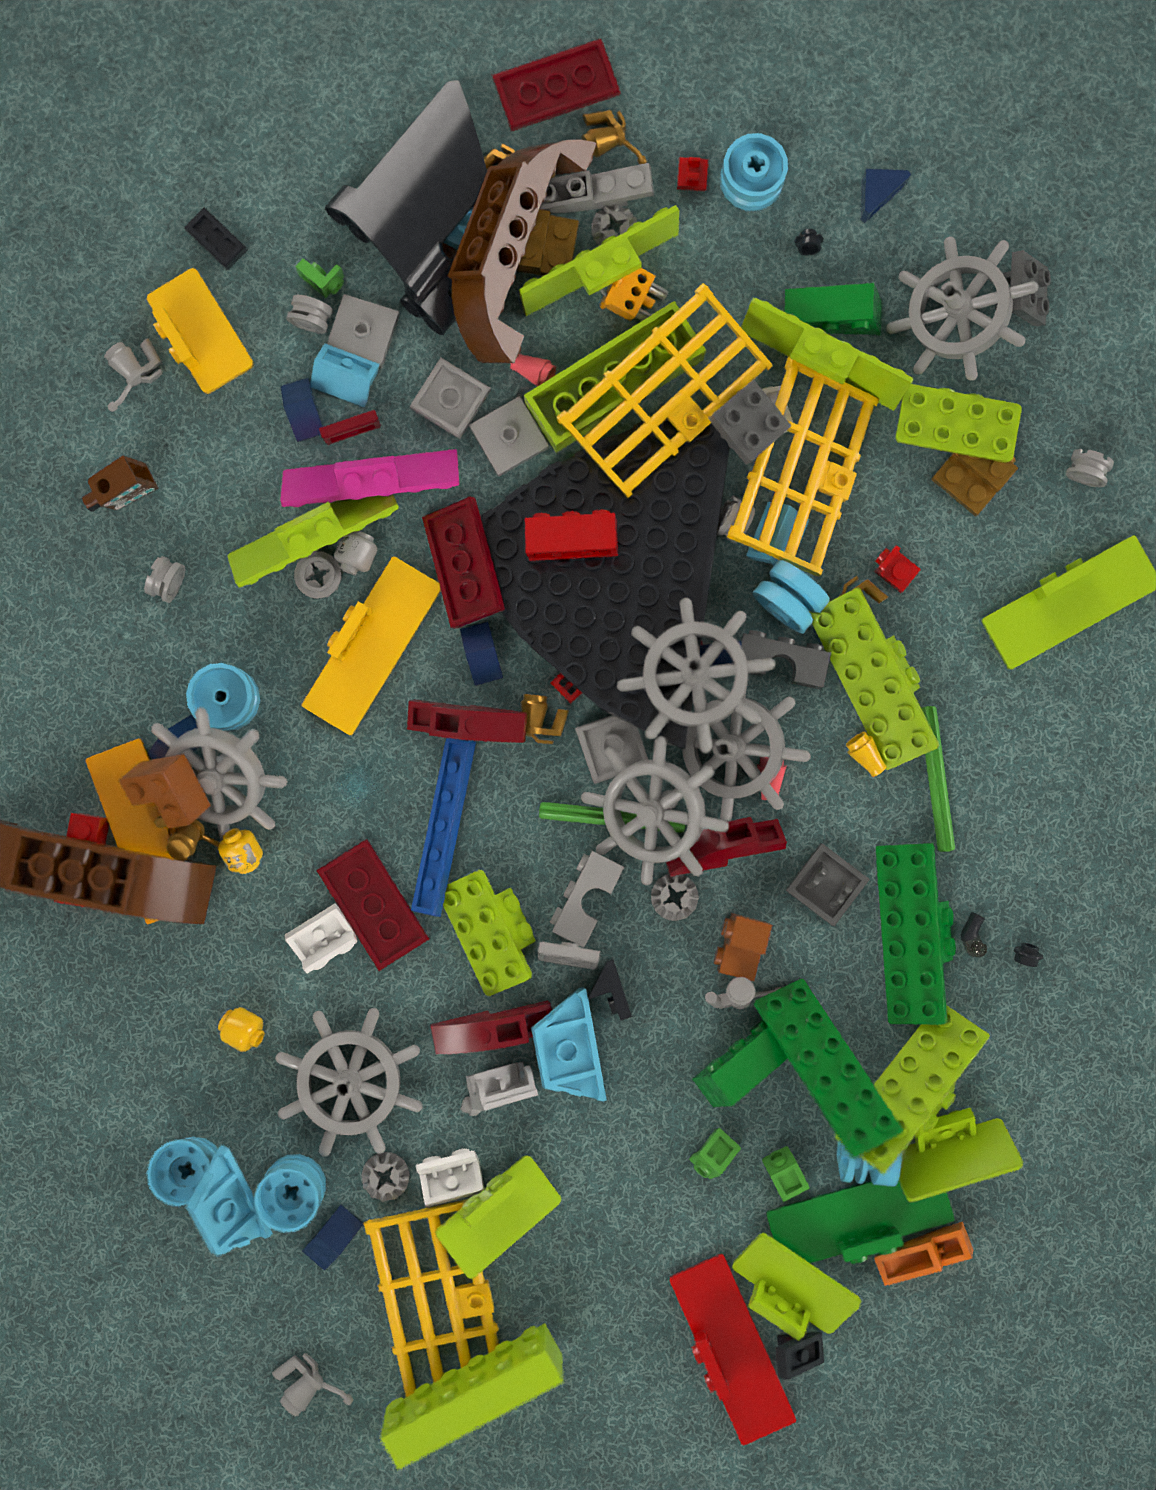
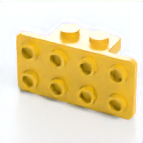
M191 268L148 294L147 301L153 309L152 313L157 320L153 324L163 340L168 338L172 345L168 349L177 364L184 363L204 393H212L253 367V360L196 269Z

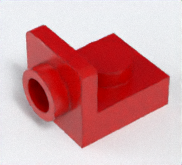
M896 545L891 550L885 548L877 557L875 562L878 564V567L874 572L902 593L921 569L899 552L901 548Z

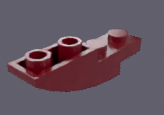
M412 699L408 702L407 730L429 733V736L474 741L524 743L526 740L527 712L477 705L467 707Z
M751 817L727 822L729 827L725 832L703 829L700 837L689 850L704 871L726 867L728 859L786 849L787 841L778 819L753 823ZM680 857L665 862L670 877L691 873Z
M546 1000L492 1014L489 1011H483L430 1024L435 1053L459 1054L480 1052L529 1043V1038L533 1037L531 1028L552 1011L551 1003Z

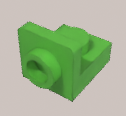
M304 258L295 266L299 276L324 298H327L330 293H337L344 283L343 278L345 276L342 268L338 265H335L328 274L317 263L313 262L310 264Z
M717 1128L700 1150L691 1155L689 1160L694 1164V1169L698 1174L705 1178L713 1179L722 1175L741 1147L722 1129Z
M788 1146L776 1150L762 1159L783 1202L810 1188Z

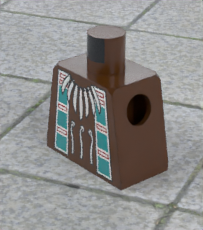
M121 456L88 479V484L92 491L84 495L82 500L86 508L91 512L100 507L119 510L159 489L146 463Z

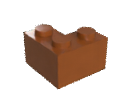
M185 754L140 762L119 779L131 805L136 806L154 802L167 828L190 825L211 806Z
M731 913L730 919L725 918L721 929V935L725 937L723 948L717 947L713 963L718 965L717 971L726 975L744 977L750 981H755L761 954L765 955L772 924Z

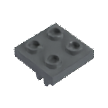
M1024 250L1012 252L1011 271L1003 273L1010 287L1030 281L1038 283V290L1035 293L1013 299L1012 313L1033 326L1046 325V315L1049 313L1050 308L1047 299V286L1051 282L1050 271L1048 267Z
M754 379L708 418L719 431L722 439L728 442V446L733 448L746 465L752 462L791 427V424Z
M820 843L785 891L831 926L835 927L870 879L823 843Z

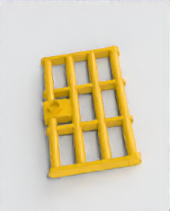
M704 283L694 291L695 295L659 328L655 326L651 330L652 334L611 372L607 370L603 374L604 378L568 411L563 410L556 417L558 423L569 431L627 498L632 495L631 491L670 455L675 456L679 452L678 448L686 441L688 443L700 434L711 423L708 418L765 369L768 371L773 367L767 357ZM707 300L718 315L677 351L666 337ZM727 324L738 338L697 374L686 360ZM661 343L672 357L633 393L629 394L620 384L619 380ZM744 347H747L757 361L719 396H716L706 382ZM681 366L692 380L649 417L638 403ZM613 386L624 401L583 437L572 423ZM698 389L711 401L703 410L691 398ZM633 409L644 423L603 460L592 448V445ZM667 418L678 430V433L670 440L658 427ZM653 432L664 446L629 478L622 482L612 468Z
M788 357L784 367L786 372L775 402V406L782 415H784L798 371L813 378L798 425L788 421L791 427L787 431L793 433L794 436L778 483L763 476L774 442L757 456L753 470L747 476L749 481L735 523L730 526L727 537L778 560H784L814 576H821L823 572L821 566L836 521L841 517L840 509L842 503L849 499L857 473L853 472L855 463L860 460L861 455L859 451L873 409L878 405L879 399L846 382L842 385ZM823 384H826L838 390L822 437L808 429ZM851 396L863 402L849 447L846 448L835 443L834 439L848 397ZM806 439L820 447L803 495L790 489L789 486ZM830 451L845 458L842 466L828 461ZM759 486H763L775 493L759 540L745 535L744 531ZM817 490L832 497L829 506L814 500ZM787 497L800 503V507L785 551H781L770 546V542L785 498ZM813 509L826 516L811 562L808 563L795 556L810 511Z
M468 1199L384 1218L369 1219L364 1222L366 1235H370L380 1280L378 1289L379 1292L383 1293L394 1342L392 1351L394 1355H397L406 1397L412 1395L416 1390L408 1352L426 1348L434 1383L440 1380L444 1374L438 1345L455 1342L462 1368L471 1360L467 1339L485 1335L488 1353L494 1351L495 1347L499 1344L496 1333L499 1328L498 1324L494 1323L492 1313L495 1307L488 1279H484L482 1271L475 1278H472V1283L455 1287L453 1276L464 1273L458 1265L451 1267L448 1252L436 1237V1230L441 1226L439 1215L454 1211L458 1212ZM428 1218L439 1270L421 1273L410 1221ZM398 1224L409 1276L392 1280L381 1228ZM441 1279L453 1332L435 1336L424 1282ZM412 1285L423 1339L406 1342L394 1289ZM481 1317L482 1326L464 1328V1318Z

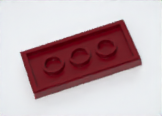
M602 38L492 75L511 132L620 95V89Z
M469 496L423 516L422 520L450 627L457 629L505 610L476 498Z
M368 839L316 870L378 971L430 939Z

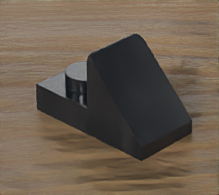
M612 957L606 960L588 994V999L611 992L612 996L608 997L607 1000L612 1015L619 1014L620 1020L632 1017Z
M822 1332L805 1333L799 1341L789 1334L777 1335L776 1363L778 1378L790 1380L824 1363Z

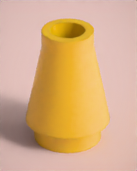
M866 732L857 734L846 743V747L849 749L847 753L864 767L872 777L879 775L887 768L873 737L868 736Z

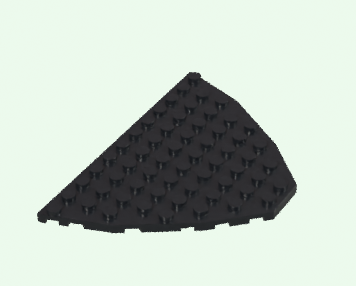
M668 418L658 426L669 440L678 433V430ZM641 421L633 425V428L623 433L605 438L593 444L592 448L604 460L644 422ZM712 423L691 442L688 443L686 441L678 448L679 452L675 456L670 455L631 491L632 495L629 498L621 492L591 456L582 449L574 453V456L562 462L559 460L547 466L526 485H521L505 497L506 500L481 515L505 610L501 612L520 638L598 708L644 731L659 714V711L649 699L646 688L620 691L617 684L622 679L643 676L645 659L650 648L632 635L634 627L640 626L658 639L667 630L682 624L680 601L683 598H688L692 602L694 621H705L730 451L728 442L722 439L721 434ZM651 432L619 461L612 470L624 482L664 445ZM595 510H608L610 513H615L617 520L618 556L529 561L525 547V518H532V515L537 513L562 516V513L568 511L579 512L580 515L592 514ZM697 637L699 655L702 637ZM685 639L676 642L670 647V649L685 660L687 659ZM661 657L657 674L680 671ZM682 683L658 686L663 697L669 701ZM692 691L678 709L691 712L693 702ZM669 720L656 737L663 736L668 743L686 750L689 727Z

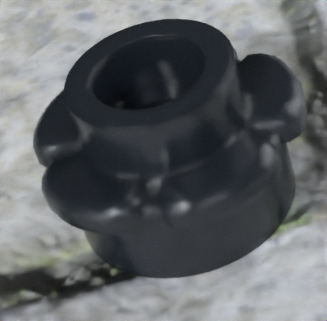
M805 229L795 238L798 252L804 256L815 255L820 252L821 243L824 241L822 234H817V231L814 229Z
M1023 942L1021 946L1014 948V960L1020 964L1037 967L1039 959H1043V955L1039 954V947L1033 944Z

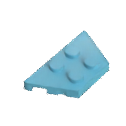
M581 987L531 1028L540 1078L545 1089L558 1092L563 1091L580 1097L586 1096L603 1102L607 1101L588 995L587 990Z
M221 1145L186 1207L209 1251L217 1256L230 1252L235 1247L241 1248L249 1245L252 1239L260 1236L266 1239L273 1234L271 1229L260 1219L255 1209V1198L230 1149Z

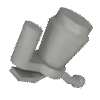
M149 338L140 344L149 361L143 367L140 366L130 347L125 346L123 342L116 343L105 353L104 357L108 360V365L126 378L128 383L119 399L108 404V410H117V406L122 404L132 387L141 383H152L162 375V370L159 369L151 376L146 377L162 364Z
M737 977L729 982L727 993L716 995L714 992H708L705 1000L714 1008L722 1009L733 1006L736 1009H745L751 1004L753 998L763 997L781 987H776L775 990L755 992V987L749 979Z
M307 1353L302 1357L312 1366V1370L294 1355L272 1372V1375L279 1381L296 1368L303 1375L284 1391V1395L280 1399L282 1406L294 1416H298L306 1410L316 1391L321 1388L340 1395L346 1405L353 1403V1398L350 1394L347 1395L343 1390L323 1381L318 1372V1363Z

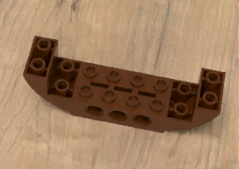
M576 139L529 146L515 151L504 158L497 166L488 168L448 277L452 279V302L459 331L468 349L478 362L515 363L516 358L519 356L524 335L498 320V317L504 310V301L509 288L514 283L519 261L525 254V245L530 232L535 227L536 216L540 205L546 198V189L554 173L555 175L586 171L593 159L592 154L596 146L595 142Z
M0 820V888L120 915L177 923L205 924L217 869L216 865L193 860H175L17 826L18 823Z

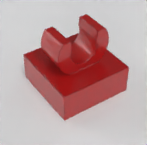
M679 157L677 189L706 191L708 159Z

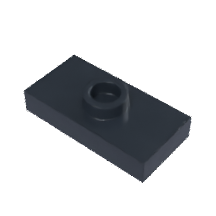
M205 207L184 227L186 232L227 271L248 251L246 246Z

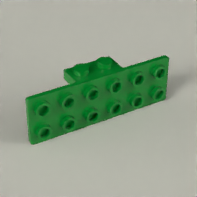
M934 844L877 846L875 849L888 1022L890 1024H946L947 1009L943 963L953 960L956 952V943L954 938H951V925L953 924L954 916L952 909L949 908V901H938Z
M799 979L754 1002L755 1008L851 1158L855 1159L903 1132V1128L804 979Z
M899 1180L894 1187L874 1185L872 1181H868L766 1212L773 1239L809 1263L841 1255L845 1262L850 1261V1263L856 1264L866 1261L868 1259L867 1256L876 1253L888 1255L897 1251V1247L904 1245L902 1236L950 1223L955 1219L947 1192L910 1202L906 1199Z

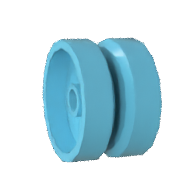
M761 133L746 134L731 144L727 149L720 174L721 189L730 203L745 211H760L770 206L779 197L788 171L787 155L782 145L774 138Z
M778 560L769 571L773 582L761 581L752 592L753 596L764 609L784 625L798 633L804 634L813 622L810 612L821 613L829 603L830 598L814 580L800 569L784 560Z
M224 663L209 664L198 670L190 680L186 692L187 706L193 717L196 719V709L205 708L208 713L210 727L223 731L238 730L249 724L257 714L260 704L259 688L254 679L245 671ZM222 692H225L226 699L225 701L220 702L219 698L224 697Z

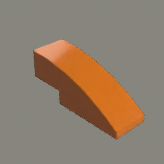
M963 1222L906 1241L903 1243V1246L897 1247V1251L888 1255H880L878 1253L874 1255V1260L884 1286L940 1272L943 1266L972 1259L973 1247Z

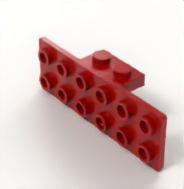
M720 1253L670 1276L669 1281L694 1336L695 1345L691 1349L698 1365L704 1363L708 1372L704 1375L706 1384L710 1392L716 1391L720 1401H723L741 1444L747 1445L795 1423L796 1417L724 1254Z

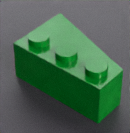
M874 283L785 289V313L798 317L799 320L814 328L822 329L826 334L881 335L882 300Z
M764 1020L750 1029L751 1035L744 1040L741 1038L728 1048L729 1051L713 1060L703 1071L692 1078L713 1108L733 1106L788 1059Z

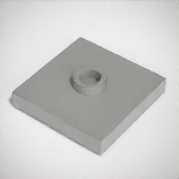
M343 294L327 344L380 364L379 368L382 369L400 313L399 311Z
M440 358L411 403L410 409L458 439H461L489 395L491 388L445 359Z
M520 396L469 425L498 477L549 448Z
M613 715L575 728L594 784L614 778L618 774L605 756V750L609 747L614 748L628 767L636 762L648 760L638 728Z
M540 941L538 950L539 961L593 970L596 969L600 956V951L579 948V945L561 942V945Z

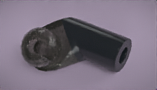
M971 912L961 931V940L966 952L970 956L981 958L987 953V945L982 943L978 932L985 918L974 912Z

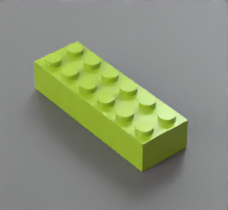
M675 301L524 395L526 407L556 453L576 441L569 431L558 423L556 417L563 410L568 411L604 378L603 374L607 370L611 372L652 334L651 330L655 326L659 328L679 310ZM686 319L666 338L679 351L696 333ZM659 343L619 380L620 384L629 394L633 393L672 356ZM702 345L686 360L691 367L704 360L706 354L705 347ZM679 366L652 392L656 391L660 387L672 381L679 375L683 374L685 371L681 368V366ZM612 386L580 415L572 425L584 436L621 404L624 399Z
M546 1324L539 1327L532 1326L515 1340L501 1342L495 1347L494 1351L485 1356L477 1355L466 1366L458 1370L451 1369L447 1371L440 1380L432 1384L425 1383L421 1385L412 1395L404 1399L400 1397L393 1400L385 1410L380 1439L397 1469L404 1468L563 1383L562 1353Z

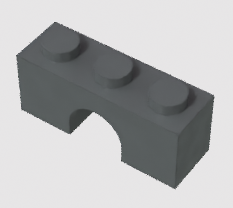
M749 630V634L743 633L741 636L742 650L747 661L772 659L774 657L785 658L793 668L791 684L818 690L824 687L831 655L830 652L824 651V646L807 643L806 647L795 645L794 639L778 637V640L766 638V633ZM766 671L753 672L748 674L763 677Z

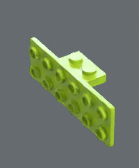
M677 205L669 209L665 207L658 210L649 220L643 223L640 221L632 224L623 234L617 237L610 236L606 238L597 248L591 251L584 250L580 252L571 262L565 265L558 264L554 266L548 274L539 279L532 278L528 280L519 290L525 316L536 312L584 286L590 296L642 268L638 256L679 234V209Z
M755 297L752 299L741 325V328L748 336L790 356L789 358L842 385L846 382L879 399L878 403L893 411L913 381V378L903 370L893 368L881 362L877 357L867 355L854 348L848 342L840 341L826 334L822 329L814 328L799 320L798 317L787 314L773 307L769 302L761 301Z
M393 494L390 496L363 497L359 500L345 499L331 503L327 502L275 528V531L229 553L227 557L235 583L238 588L254 584L261 577L271 572L280 571L287 564L299 558H306L313 551L325 545L334 544L340 538L352 532L360 531L366 525L380 518L390 516L399 509Z
M1133 535L1085 562L1081 558L1064 566L1067 570L1066 573L1057 576L1054 572L1039 580L1040 587L981 619L984 628L1009 670L1018 667L1156 590V571L1136 536Z
M857 587L830 601L821 613L810 612L813 619L812 625L825 651L831 653L830 660L868 735L873 737L881 758L887 766L886 770H890L937 749L939 743L914 695V692L920 688L918 684L920 682L919 675L914 667L909 666L905 658L907 653L902 642L896 640L894 635L887 639L885 638L861 589Z
M947 1005V1023L943 1025L921 1024L874 1083L875 1088L903 1128V1132L900 1135L859 1156L882 1174H885L914 1136L919 1138L924 1130L929 1133L934 1128L939 1119L936 1116L941 1108L947 1110L956 1097L953 1093L956 1081L989 1039L987 1032ZM835 1133V1139L841 1142L839 1137Z

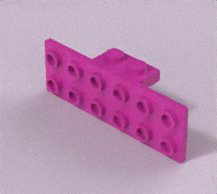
M457 450L379 457L284 470L280 499L282 507H301L312 503L325 504L337 500H359L370 496H390L394 493L403 492L417 493L427 489H448L452 486H458L459 467Z

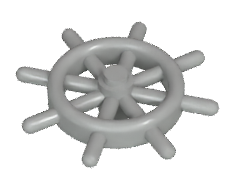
M947 237L944 240L947 260L931 268L921 279L905 270L899 273V280L914 289L909 304V317L888 323L886 331L889 334H895L912 329L915 336L926 348L913 367L915 374L920 375L924 373L935 355L947 359H963L966 378L973 381L978 376L975 356L989 349L1000 338L1017 347L1024 345L1025 337L1007 327L1012 316L1013 299L1035 293L1038 290V283L1030 281L1013 287L1009 286L1003 273L996 267L1009 248L1007 241H1000L987 260L975 256H958L955 238ZM961 274H977L965 291ZM950 278V282L945 283L941 290L937 288L938 285ZM988 279L995 285L996 292L976 297ZM929 298L944 306L925 312ZM997 304L993 319L977 310ZM946 319L933 337L928 332L926 324ZM971 321L984 328L980 334L973 338L969 324ZM957 325L960 342H945Z
M683 598L680 601L682 624L667 630L658 639L640 626L632 629V635L650 648L645 659L643 676L622 679L618 682L617 687L620 691L646 688L649 699L659 711V714L646 729L645 734L647 738L654 739L670 720L683 726L697 727L700 749L702 752L708 753L712 750L709 725L725 719L733 711H736L753 724H758L761 721V715L742 701L747 689L748 673L772 670L775 667V661L771 658L746 660L741 646L733 637L746 620V614L743 611L736 612L724 629L713 624L695 622L692 602L688 598ZM697 637L714 641L702 658L699 656ZM685 639L686 660L670 649L673 644ZM724 648L734 662L711 666ZM661 657L680 671L657 674ZM736 675L731 692L712 679ZM682 683L669 701L663 697L658 686ZM704 689L721 700L722 703L707 711ZM692 691L695 712L678 709Z
M744 695L742 701L761 715V721L758 724L751 725L741 733L743 716L733 711L731 714L730 732L721 721L710 725L720 739L711 738L712 751L715 755L703 765L698 754L700 744L697 727H689L686 750L683 749V757L690 777L706 766L711 767L714 771L726 762L724 783L711 777L700 785L709 793L722 797L720 819L727 822L732 820L734 798L747 797L761 791L774 809L780 810L783 808V800L770 783L779 773L783 760L807 762L810 759V753L806 750L785 748L783 731L778 722L780 717L795 706L794 698L786 697L774 708L768 710L759 702L745 698ZM716 699L709 703L706 702L707 711L717 707L722 701ZM766 729L770 746L749 743ZM748 755L769 758L762 773ZM739 763L752 781L736 786Z
M202 707L195 711L198 728L184 733L179 738L159 723L152 726L153 734L170 747L165 757L185 754L189 764L194 768L192 770L204 793L211 795L212 802H209L211 806L198 819L217 824L221 841L223 840V835L230 830L229 824L241 821L248 815L267 830L275 827V821L257 805L264 795L265 787L284 788L287 785V779L283 776L264 774L259 759L250 748L259 739L258 731L250 730L240 740L228 732L210 728L207 710ZM202 747L204 760L190 748ZM215 750L222 752L220 756H216ZM237 764L243 773H234V766ZM232 784L247 785V797ZM224 794L236 804L226 806Z
M658 736L654 741L653 760L639 761L629 767L614 748H607L605 756L618 774L611 781L605 795L584 792L581 795L583 803L603 807L605 824L611 835L597 845L596 852L604 855L618 845L630 856L641 860V882L644 885L652 883L654 863L667 862L678 857L681 858L694 876H700L703 869L689 849L696 843L703 828L725 832L729 827L725 820L705 816L704 800L698 786L713 776V769L706 766L690 777L678 766L666 762L667 741L663 736ZM651 775L649 795L636 777ZM663 779L669 781L676 788L662 793ZM626 785L639 802L621 799ZM684 798L688 812L673 810V808L678 805L679 800ZM621 811L637 814V817L625 825ZM668 821L688 825L682 839ZM643 826L646 827L644 843L632 835ZM658 829L667 839L670 846L656 847Z
M371 1008L367 1012L361 1031L344 1030L332 1033L323 1012L316 1011L313 1014V1020L322 1039L310 1048L303 1059L284 1052H279L276 1055L277 1063L298 1070L297 1094L299 1100L279 1109L278 1116L281 1119H287L304 1111L316 1125L324 1129L325 1133L319 1147V1154L323 1157L330 1154L337 1134L356 1135L366 1132L374 1151L381 1154L385 1151L386 1147L376 1126L388 1116L394 1105L413 1112H420L423 1105L419 1100L399 1094L401 1078L398 1067L399 1064L418 1056L420 1048L417 1045H411L393 1054L381 1040L373 1036L372 1034L379 1017V1011L376 1008ZM339 1045H356L349 1066ZM368 1049L380 1061L360 1070ZM328 1050L337 1071L315 1063ZM383 1072L386 1073V1089L365 1082ZM311 1076L332 1082V1084L313 1093ZM361 1093L383 1100V1102L370 1114ZM338 1095L331 1115L319 1106L318 1103ZM349 1099H351L359 1119L342 1120Z

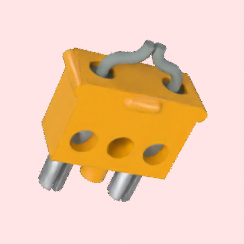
M640 268L610 284L607 291L604 288L600 291L604 297L600 303V308H607L629 321L635 317L643 321L651 316V314L641 309V305L651 309L655 303V300L647 296V293L650 292L664 300L668 295V291L653 283L655 275Z

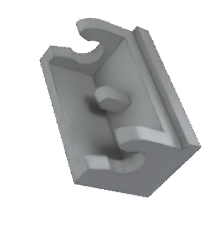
M521 1061L466 1076L472 1109L486 1111L538 1095L531 1067L529 1065L524 1066Z

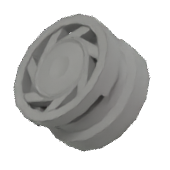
M294 295L291 301L293 308L287 314V321L304 330L318 334L326 333L328 327L326 320L331 317L333 309L318 299L305 295Z
M1082 449L1074 450L1071 456L1072 465L1066 470V476L1073 481L1090 487L1106 486L1108 482L1106 475L1107 472L1112 470L1114 461L1110 457L1105 460L1103 458L1104 454L1097 451L1088 450L1087 453H1082Z
M731 496L730 499L733 501L727 500L721 508L717 534L720 536L724 534L727 540L737 543L729 539L727 534L730 526L735 523L741 499ZM754 506L752 507L744 534L753 520L755 514Z
M161 556L151 566L153 571L150 576L147 575L144 590L146 594L153 597L158 595L162 597V601L170 603L179 591L186 570L184 565L177 562L172 564L170 559Z

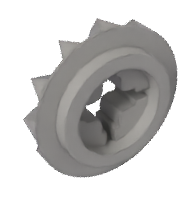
M618 204L613 207L605 205L602 210L595 214L591 231L595 242L599 246L606 238L618 236L614 230H606L610 227V217L616 224H623L619 228V235L626 232L632 224L637 222L636 217L630 212L629 208L621 207Z
M313 552L310 556L301 558L297 563L294 572L295 583L299 590L308 597L314 599L329 597L334 591L338 590L342 579L341 570L339 569L340 565L334 557L327 553ZM314 564L320 571H329L323 576L324 586L317 580H309L314 575Z
M669 874L664 875L657 880L651 892V901L655 911L661 917L672 921L687 918L696 909L699 899L696 885L685 875L671 877ZM669 885L676 892L687 891L680 897L681 909L674 902L663 904L670 896Z
M390 1152L375 1154L366 1162L361 1177L363 1188L370 1194L371 1198L384 1202L392 1199L395 1200L405 1192L410 1174L407 1164L400 1156ZM390 1167H393L390 1175L393 1183L385 1182L379 1188L380 1176L377 1173L379 1171L384 1173Z

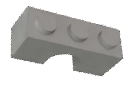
M591 851L589 856L583 854L576 870L581 872L577 882L572 880L569 882L563 895L568 900L563 909L557 907L550 921L551 924L555 925L552 932L584 948L598 920L585 913L581 905L582 897L587 891L595 888L602 889L611 894L624 866L594 851Z

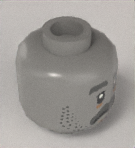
M361 531L352 532L340 538L334 553L335 560L341 564L339 569L356 576L358 571H369L377 553V546L373 543L374 538Z

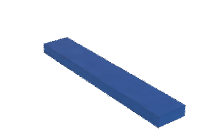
M446 738L411 911L441 917L476 746L475 741Z

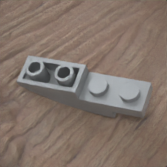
M649 163L592 175L588 170L551 178L546 189V198L539 209L550 211V213L579 212L603 209L605 205L608 207H613L616 204L621 207L627 206L630 200L654 196L651 167Z

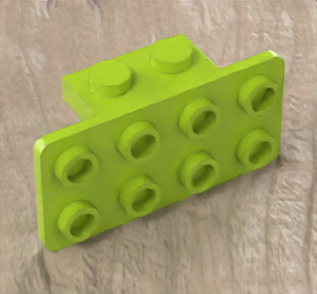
M911 384L902 397L895 439L898 443L1008 463L1014 456L1022 408L1017 403L984 398L980 394H963L948 388L936 389Z
M477 870L448 884L443 906L485 995H494L529 980L532 977V972L521 950L536 940L532 928L527 923L520 908L519 900L514 895L512 889L508 888L495 895L483 870Z
M966 1108L938 1117L936 1125L929 1133L924 1130L919 1138L915 1136V1143L907 1145L902 1152L898 1180L906 1199L914 1202L1019 1170L1023 1167V1160L1001 1119L996 1118L976 1124L971 1108Z
M524 1155L503 1174L491 1179L487 1187L478 1195L470 1197L457 1213L436 1230V1237L463 1273L472 1279L561 1203V1196L532 1157Z
M765 1233L759 1234L734 1260L732 1265L735 1272L755 1285L748 1307L798 1341L805 1335L808 1322L823 1332L831 1334L861 1305V1298Z

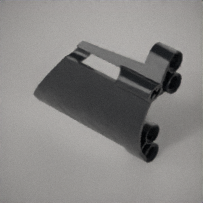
M459 80L448 81L357 189L343 185L325 206V211L335 222L342 226L347 225L352 234L364 243L371 241L404 283L405 294L400 299L401 305L413 316L423 318L426 325L439 335H444L456 320L452 298L447 293L452 286V279L448 277L454 258L450 259L445 255L442 244L475 205L487 173L476 129Z

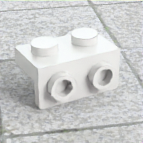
M336 903L285 934V940L302 961V967L306 973L321 969L331 958L348 952L357 943L355 932Z
M459 1149L452 1152V1156L445 1158L432 1156L424 1159L422 1164L416 1165V1170L421 1179L426 1207L478 1195L485 1189L479 1158L475 1151Z

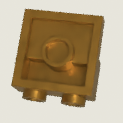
M539 209L535 227L530 232L525 245V254L520 259L516 271L545 276L554 266L558 264L565 265L573 260L579 220L551 216L550 211Z
M953 453L931 480L974 516H977L1011 478L1018 467L1014 465L1016 462L1014 457L1010 462L1005 463Z

